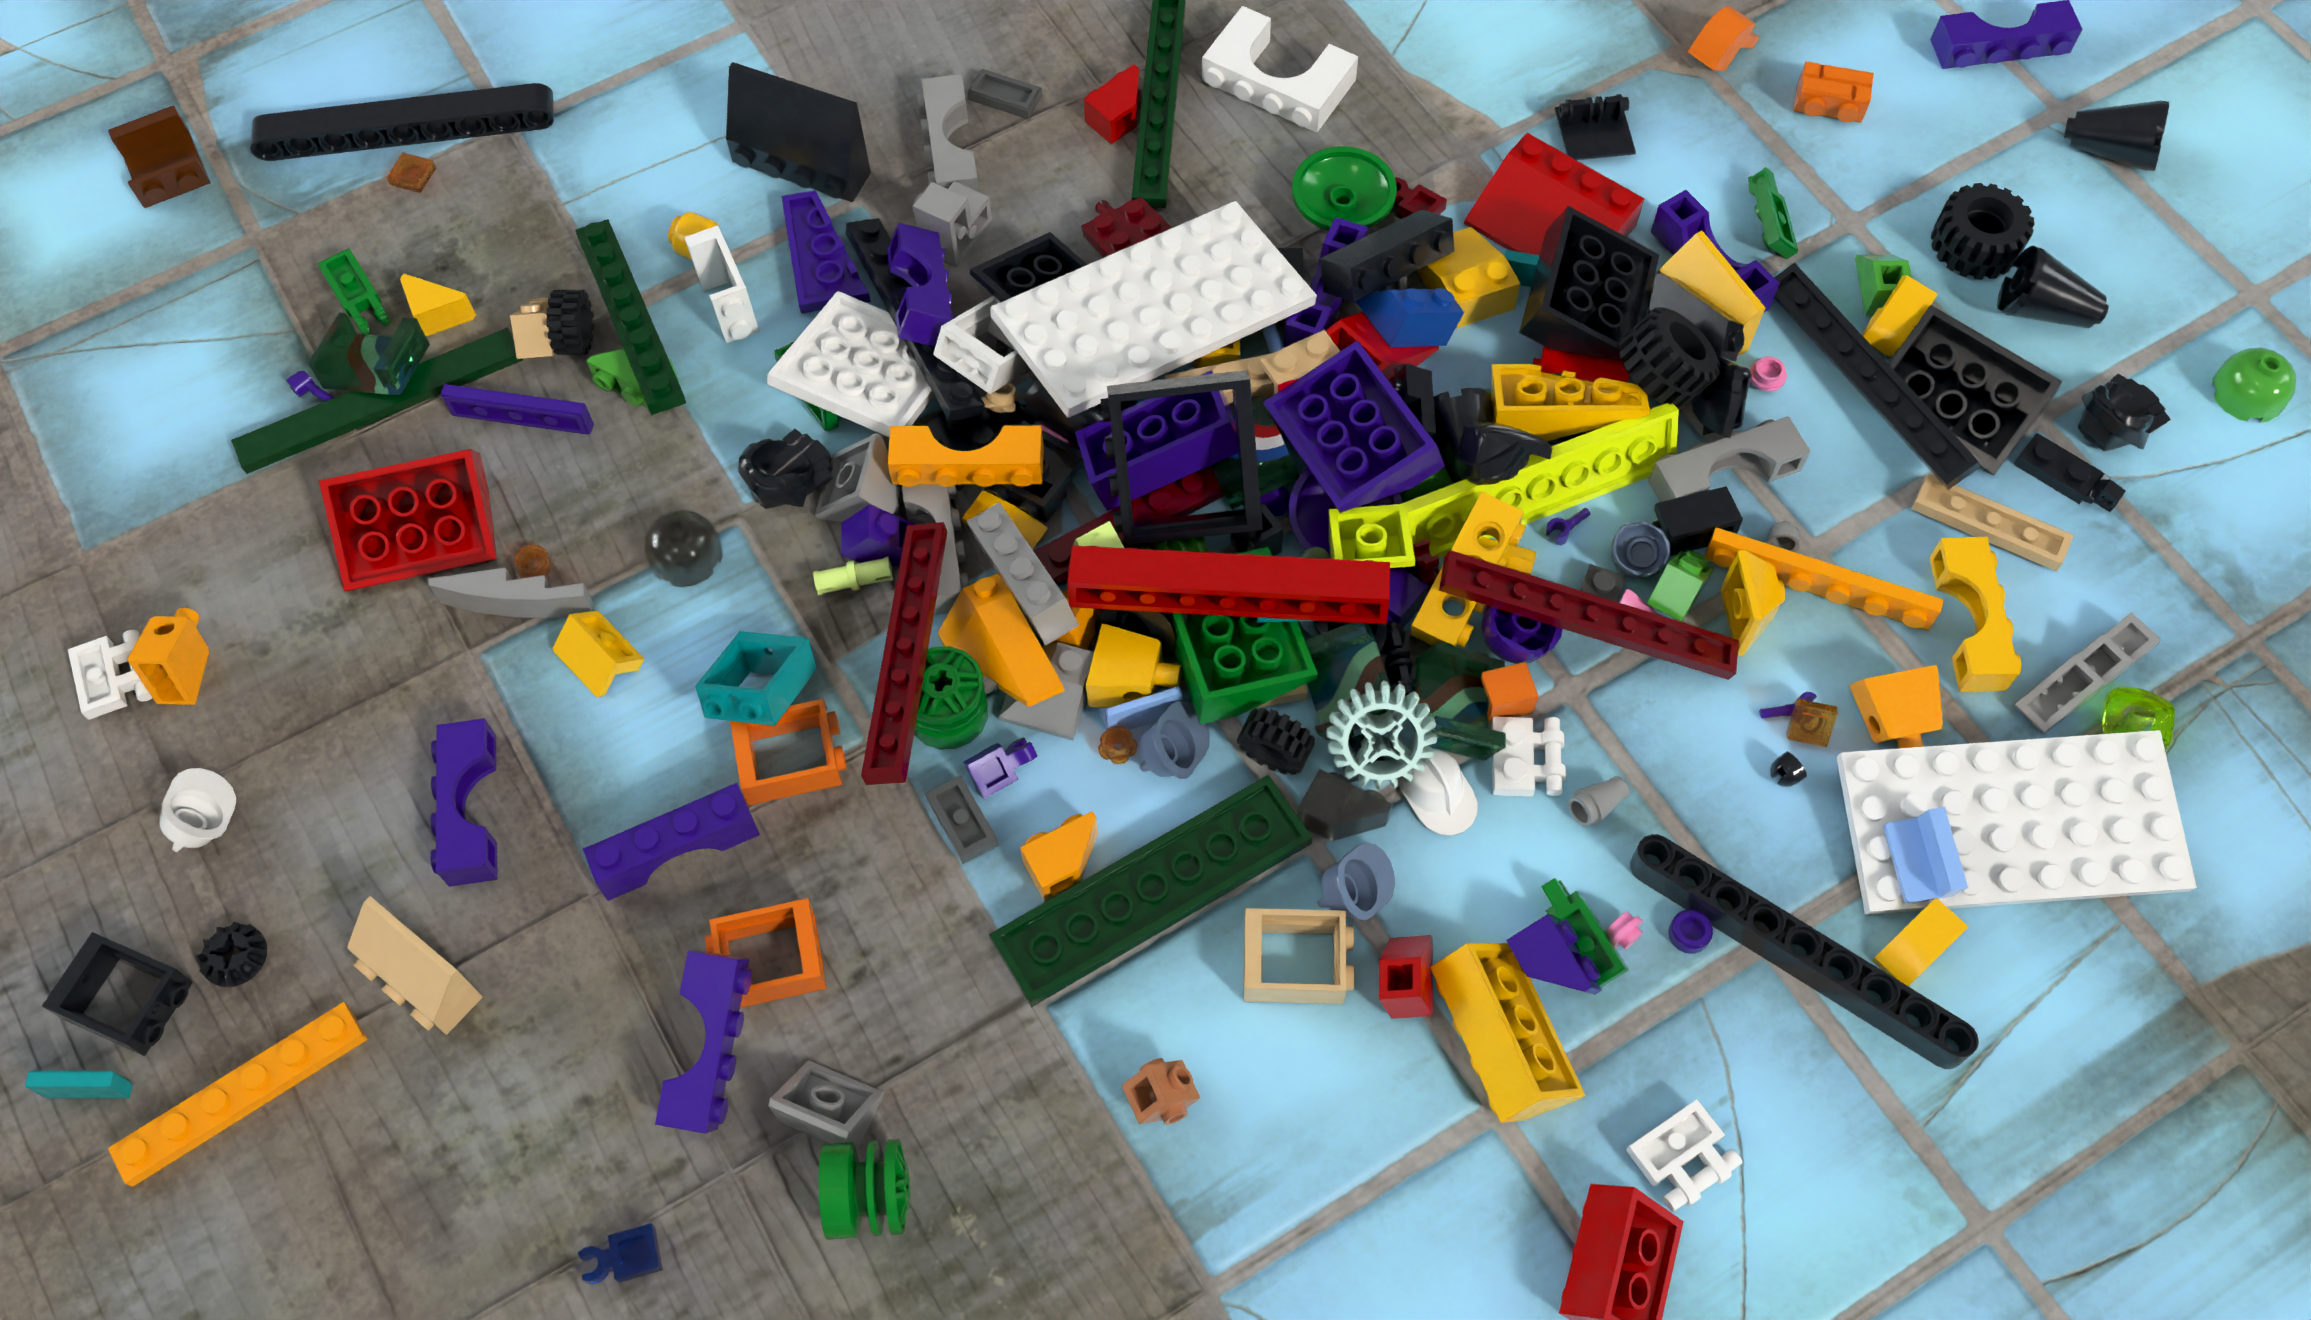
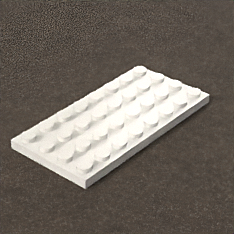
M1234 201L991 306V318L1067 418H1070L1100 404V399L1108 398L1107 386L1145 382L1157 378L1315 305L1317 295L1241 206Z
M2160 730L1841 752L1837 756L1865 915L1922 911L1933 901L1929 900L1911 904L1904 902L1883 826L1888 822L1917 818L1928 809L1945 807L1968 885L1967 889L1953 897L1938 899L1948 909L2189 892L2197 888Z

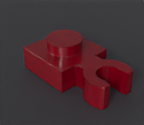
M1395 177L1397 191L1394 206H1398V215L1405 218L1420 210L1440 215L1446 209V198L1420 184L1412 190L1408 188L1405 180Z
M1429 539L1413 544L1415 566L1405 567L1406 571L1428 585L1427 595L1439 574V558L1437 555L1431 556Z

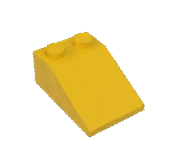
M1472 227L1453 232L1454 252L1417 270L1427 289L1443 288L1453 294L1455 301L1464 311L1456 328L1515 310L1520 281L1506 257Z

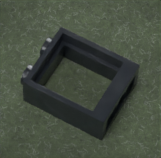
M92 932L42 1007L62 1020L145 1056L151 1046L160 1040L164 1026L175 1009L180 1007L186 1000L188 989L193 981L171 966ZM118 961L161 979L127 1033L83 1014Z

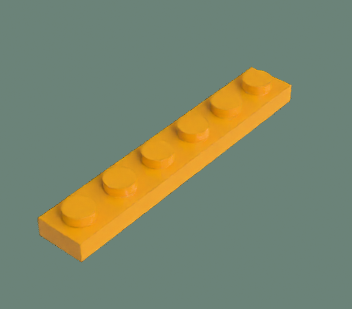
M1717 527L1712 534L1704 555L1709 561L1714 562L1718 566L1730 568L1737 551L1746 550L1773 565L1778 581H1782L1784 585L1789 586L1795 591L1816 594L1836 604H1847L1865 610L1870 615L1884 616L1903 622V624L1911 628L1929 630L1941 613L1944 599Z
M342 1002L108 1147L124 1183L134 1187L367 1041L368 1039L351 1008L345 1002Z

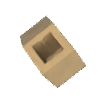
M548 298L531 299L528 304L520 305V310L510 315L517 359L555 355L554 349L550 346L551 339H548L549 327H547L546 321H549V316L546 314L547 308H549Z

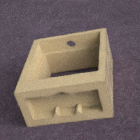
M1245 908L1243 1002L1344 1004L1346 991L1354 990V965H1346V950H1353L1354 928L1353 925H1346V911ZM1262 933L1333 935V985L1261 983Z

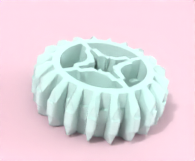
M1385 680L1380 685V691H1374L1373 685L1367 682L1365 684L1366 694L1360 695L1356 689L1352 688L1350 696L1353 702L1350 703L1347 700L1340 699L1338 701V708L1341 712H1332L1330 714V722L1335 726L1328 727L1326 731L1327 737L1332 740L1328 744V750L1331 754H1337L1334 758L1336 767L1346 766L1344 772L1348 779L1359 774L1358 781L1362 787L1370 779H1374L1375 788L1378 790L1382 788L1383 780H1389L1390 785L1396 789L1398 777L1403 776L1405 780L1411 782L1413 780L1412 768L1424 772L1425 764L1421 758L1432 759L1434 753L1429 745L1437 742L1436 733L1431 731L1436 727L1434 717L1427 716L1430 712L1428 704H1418L1419 695L1415 691L1405 696V687L1399 684L1393 692H1390L1389 684ZM1378 709H1389L1385 714L1382 715H1373L1369 713L1371 711ZM1406 718L1414 725L1413 739L1408 747L1403 744V740L1399 736L1400 731L1403 729L1402 723ZM1355 723L1360 726L1361 733L1365 735L1358 752L1351 747L1348 741L1350 731ZM1388 731L1389 738L1379 736L1377 739H1375L1374 733L1384 735ZM1384 755L1393 757L1389 760L1375 761L1378 757Z

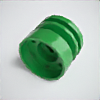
M950 646L932 647L928 649L914 735L925 745L940 750L957 749L971 743L983 731L988 720V701L983 675L976 660L965 651Z
M900 1139L887 1140L884 1160H882L878 1141H870L866 1151L865 1162H859L858 1153L853 1142L824 1144L822 1146L819 1158L818 1191L821 1225L824 1237L827 1240L856 1238L859 1234L861 1218L863 1216H867L873 1236H881L883 1233L884 1215H887L891 1235L904 1233L906 1215L910 1207V1177Z

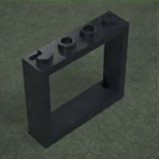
M1246 370L1107 386L1108 398L1100 399L1103 422L1111 421L1112 436L1105 437L1107 460L1115 459L1116 473L1109 474L1111 497L1119 496L1120 510L1113 511L1116 533H1123L1125 546L1263 530L1251 384ZM1232 389L1243 509L1134 522L1121 402Z

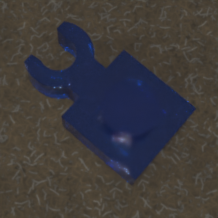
M652 1223L608 1235L609 1249L601 1250L598 1247L589 1246L578 1252L579 1258L583 1261L597 1258L598 1260L597 1268L593 1272L582 1275V1280L587 1284L600 1283L612 1271L614 1272L615 1280L620 1283L663 1270L656 1227Z

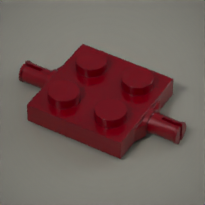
M1142 197L1128 201L1116 209H1113L1106 200H1101L1102 204L1099 201L1095 206L1096 212L1100 215L1081 225L1083 236L1103 258L1172 228Z

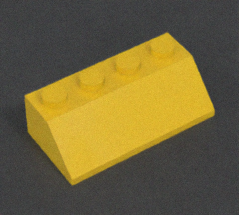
M1466 943L1430 967L1436 979V988L1446 1001L1453 1017L1454 1028L1466 1045L1471 1056L1472 1068L1480 1076L1489 1096V1105L1498 1116L1500 1123L1524 1121L1586 1096L1530 977L1526 976L1508 943Z

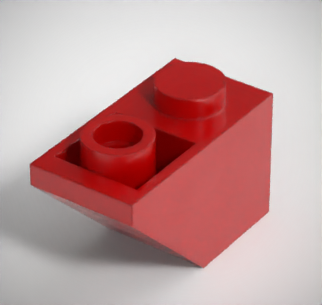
M1133 64L1123 72L1117 73L1110 81L1098 89L1092 90L1084 98L1085 122L1110 144H1113L1137 127L1139 102L1138 66Z
M1431 935L1390 938L1379 960V1001L1391 1019L1433 1016V973L1430 968L1433 966V938Z

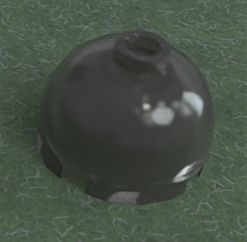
M676 510L660 516L650 526L644 540L646 560L655 577L659 580L662 578L664 581H669L672 586L676 587L694 586L707 580L714 573L712 569L717 565L718 560L721 562L723 557L722 542L712 523L701 514L692 511Z

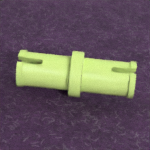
M889 556L857 564L855 560L848 561L846 566L813 572L818 595L851 588L852 591L861 590L863 585L894 580Z

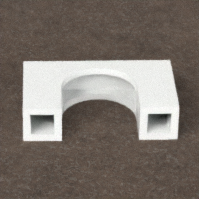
M1242 6L1203 55L1202 81L1214 88L1228 92L1243 101L1259 106L1269 113L1279 115L1300 127H1305L1317 133L1356 81L1358 56L1328 44L1313 66L1305 73L1290 78H1278L1267 75L1260 71L1253 63L1270 42L1271 18Z

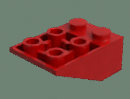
M1364 312L1340 319L1325 330L1340 351L1358 340L1387 380L1395 375L1394 370L1397 366L1412 364L1417 367L1439 349V346L1389 347Z

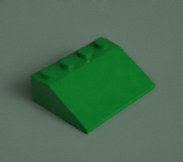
M1269 547L1237 553L1272 556ZM1162 612L1174 628L1176 645L1173 650L1178 664L1182 666V675L1200 725L1239 716L1318 677L1317 670L1297 621L1257 622L1256 617Z

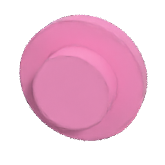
M1763 357L1753 363L1750 368L1752 374L1751 383L1759 390L1766 392L1776 391L1786 381L1785 366L1775 357Z
M1627 911L1616 919L1605 932L1615 948L1621 945L1626 950L1643 934L1639 929L1643 920L1639 916L1634 918Z

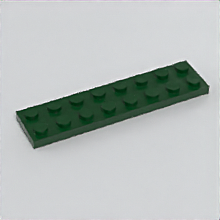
M1267 775L989 934L990 940L1032 1008L1312 844L1313 838L1271 777Z

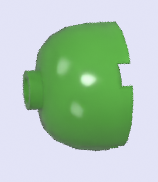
M2261 347L2245 349L2228 358L2213 377L2212 384L2215 383L2217 390L2214 393V397L2225 412L2239 420L2248 421L2252 417L2256 419L2263 418L2260 422H2268L2279 416L2292 399L2296 390V374L2288 360L2273 350Z

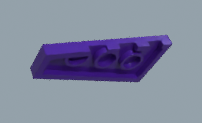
M816 190L781 196L801 314L822 310L837 291L865 303L871 302L869 292L865 284L862 283L853 261L850 260L840 236L837 235Z

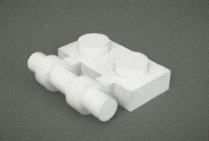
M137 630L124 632L122 635L124 643L114 646V643L107 636L68 649L81 713L88 720L128 706L125 693L135 690L137 700L143 702L152 699V696L130 663V672L122 675L118 666L128 662L127 659L140 637Z
M1493 716L1491 721L1493 795L1533 797L1535 782L1546 783L1548 795H1561L1563 793L1562 781L1566 779V766L1561 763V749L1565 746L1564 733L1560 731V719L1556 717L1544 719V732L1538 733L1533 732V718ZM1534 750H1545L1546 764L1534 765Z
M1698 1099L1626 1149L1627 1153L1653 1187L1665 1178H1668L1673 1184L1674 1189L1662 1198L1667 1208L1672 1212L1684 1204L1691 1206L1701 1199V1192L1715 1182L1722 1184L1731 1178V1171L1742 1164V1159L1735 1150L1730 1149L1720 1156L1712 1146L1720 1141L1725 1134ZM1698 1156L1705 1168L1689 1177L1682 1166Z

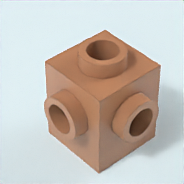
M1163 1058L1154 1059L1144 1064L1136 1075L1121 1085L1139 1124L1163 1121L1165 1125L1173 1124L1188 1115L1187 1108L1200 1099L1193 1083L1192 1075L1187 1070L1183 1060L1164 1062Z

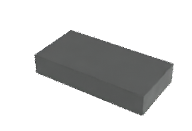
M981 69L968 90V99L970 101L1028 120L1043 96L1041 87L985 69Z

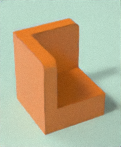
M1526 662L1482 673L1481 681L1490 703L1486 714L1489 723H1491L1493 716L1520 717L1533 713L1539 696Z

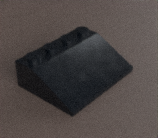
M735 62L730 64L726 141L732 162L743 168H752L764 172L773 178H781L796 183L803 188H811L826 193L832 198H841L853 202L871 174L857 102Z
M1567 206L1546 230L1519 333L1552 350L1621 360L1619 354L1621 339L1646 316L1659 254Z
M1049 232L971 268L970 275L995 298L1003 302L1088 264Z
M1932 305L1927 309L1889 363L1896 373L1979 461L1980 467L1992 475L1996 474L2057 393L2062 383L2058 378Z

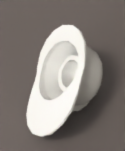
M1433 750L1434 755L1432 759L1421 758L1425 764L1424 772L1412 768L1413 780L1409 782L1403 776L1397 778L1398 785L1416 816L1427 829L1439 835L1453 836L1463 833L1472 826L1477 816L1478 801L1473 789L1461 772L1457 761L1448 753Z
M191 768L177 774L164 797L160 815V829L170 841L174 842L173 851L178 852L183 847L199 848L207 845L212 839L221 837L227 829L236 805V795L233 787L222 776L202 768Z

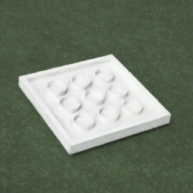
M839 291L834 294L767 374V385L887 437H890V426H912L934 396L905 341L898 338L897 327L889 312Z

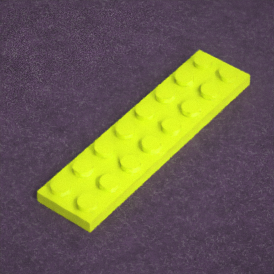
M1665 403L1650 409L1649 416L1620 420L1551 447L1552 454L1550 460L1531 454L1527 465L1519 470L1518 474L1510 480L1500 481L1491 485H1476L1468 481L1467 478L1401 503L1406 504L1412 545L1429 539L1431 556L1437 555L1438 558L1445 556L1452 549L1482 491L1523 510L1524 514L1521 524L1526 525L1650 477L1654 464L1659 458L1670 453L1677 455L1679 409L1674 404L1669 405ZM1483 535V536H1481V537H1486V538H1493V536H1491V535Z

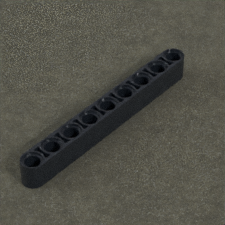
M532 83L263 114L256 116L252 121L250 150L255 157L261 160L276 161L542 130L550 127L554 122L553 91L544 84Z
M1651 834L1645 836L1639 842L1630 861V870L1639 881L1682 908L1703 913L1708 917L1714 928L1934 1065L1943 1069L1956 1068L1977 1050L1979 1044L1978 1035L1975 1029L1961 1018L1666 837ZM1644 854L1656 856L1661 864L1648 862ZM1680 876L1690 877L1697 886L1690 887L1685 885L1681 881ZM1723 898L1731 903L1733 909L1722 908L1716 899ZM1753 921L1763 922L1767 925L1770 933L1758 930ZM1791 944H1798L1803 947L1807 956L1797 954L1793 951ZM1829 967L1839 969L1844 979L1835 978L1829 971ZM1867 990L1876 992L1882 999V1003L1874 1002L1868 996ZM1906 1014L1915 1016L1920 1023V1027L1910 1024ZM1945 1037L1957 1043L1959 1052L1947 1046Z

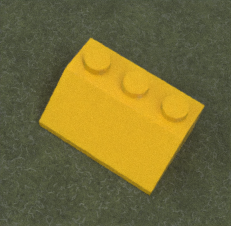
M1700 231L1682 246L1658 270V273L1680 280L1744 325V345L1737 355L1739 356L1749 350L1765 307L1705 233Z

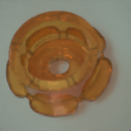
M1110 727L1100 737L1099 754L1105 760L1110 759L1113 764L1127 762L1129 757L1135 755L1137 751V741L1133 739L1132 733L1125 727ZM1119 743L1121 744V748L1116 749L1114 748V745Z

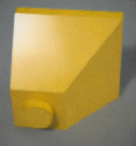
M1746 550L1737 551L1720 588L1731 638L1739 640L1738 656H1743L1773 620L1780 605L1785 601V587L1782 581H1778L1775 567Z

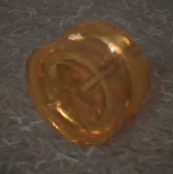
M533 544L526 545L515 554L514 565L521 578L542 575L546 577L550 573L551 561L543 547ZM536 558L538 566L530 568L528 560Z

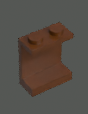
M174 105L108 130L111 140L124 157L132 180L128 181V184L144 208L211 183L189 128Z

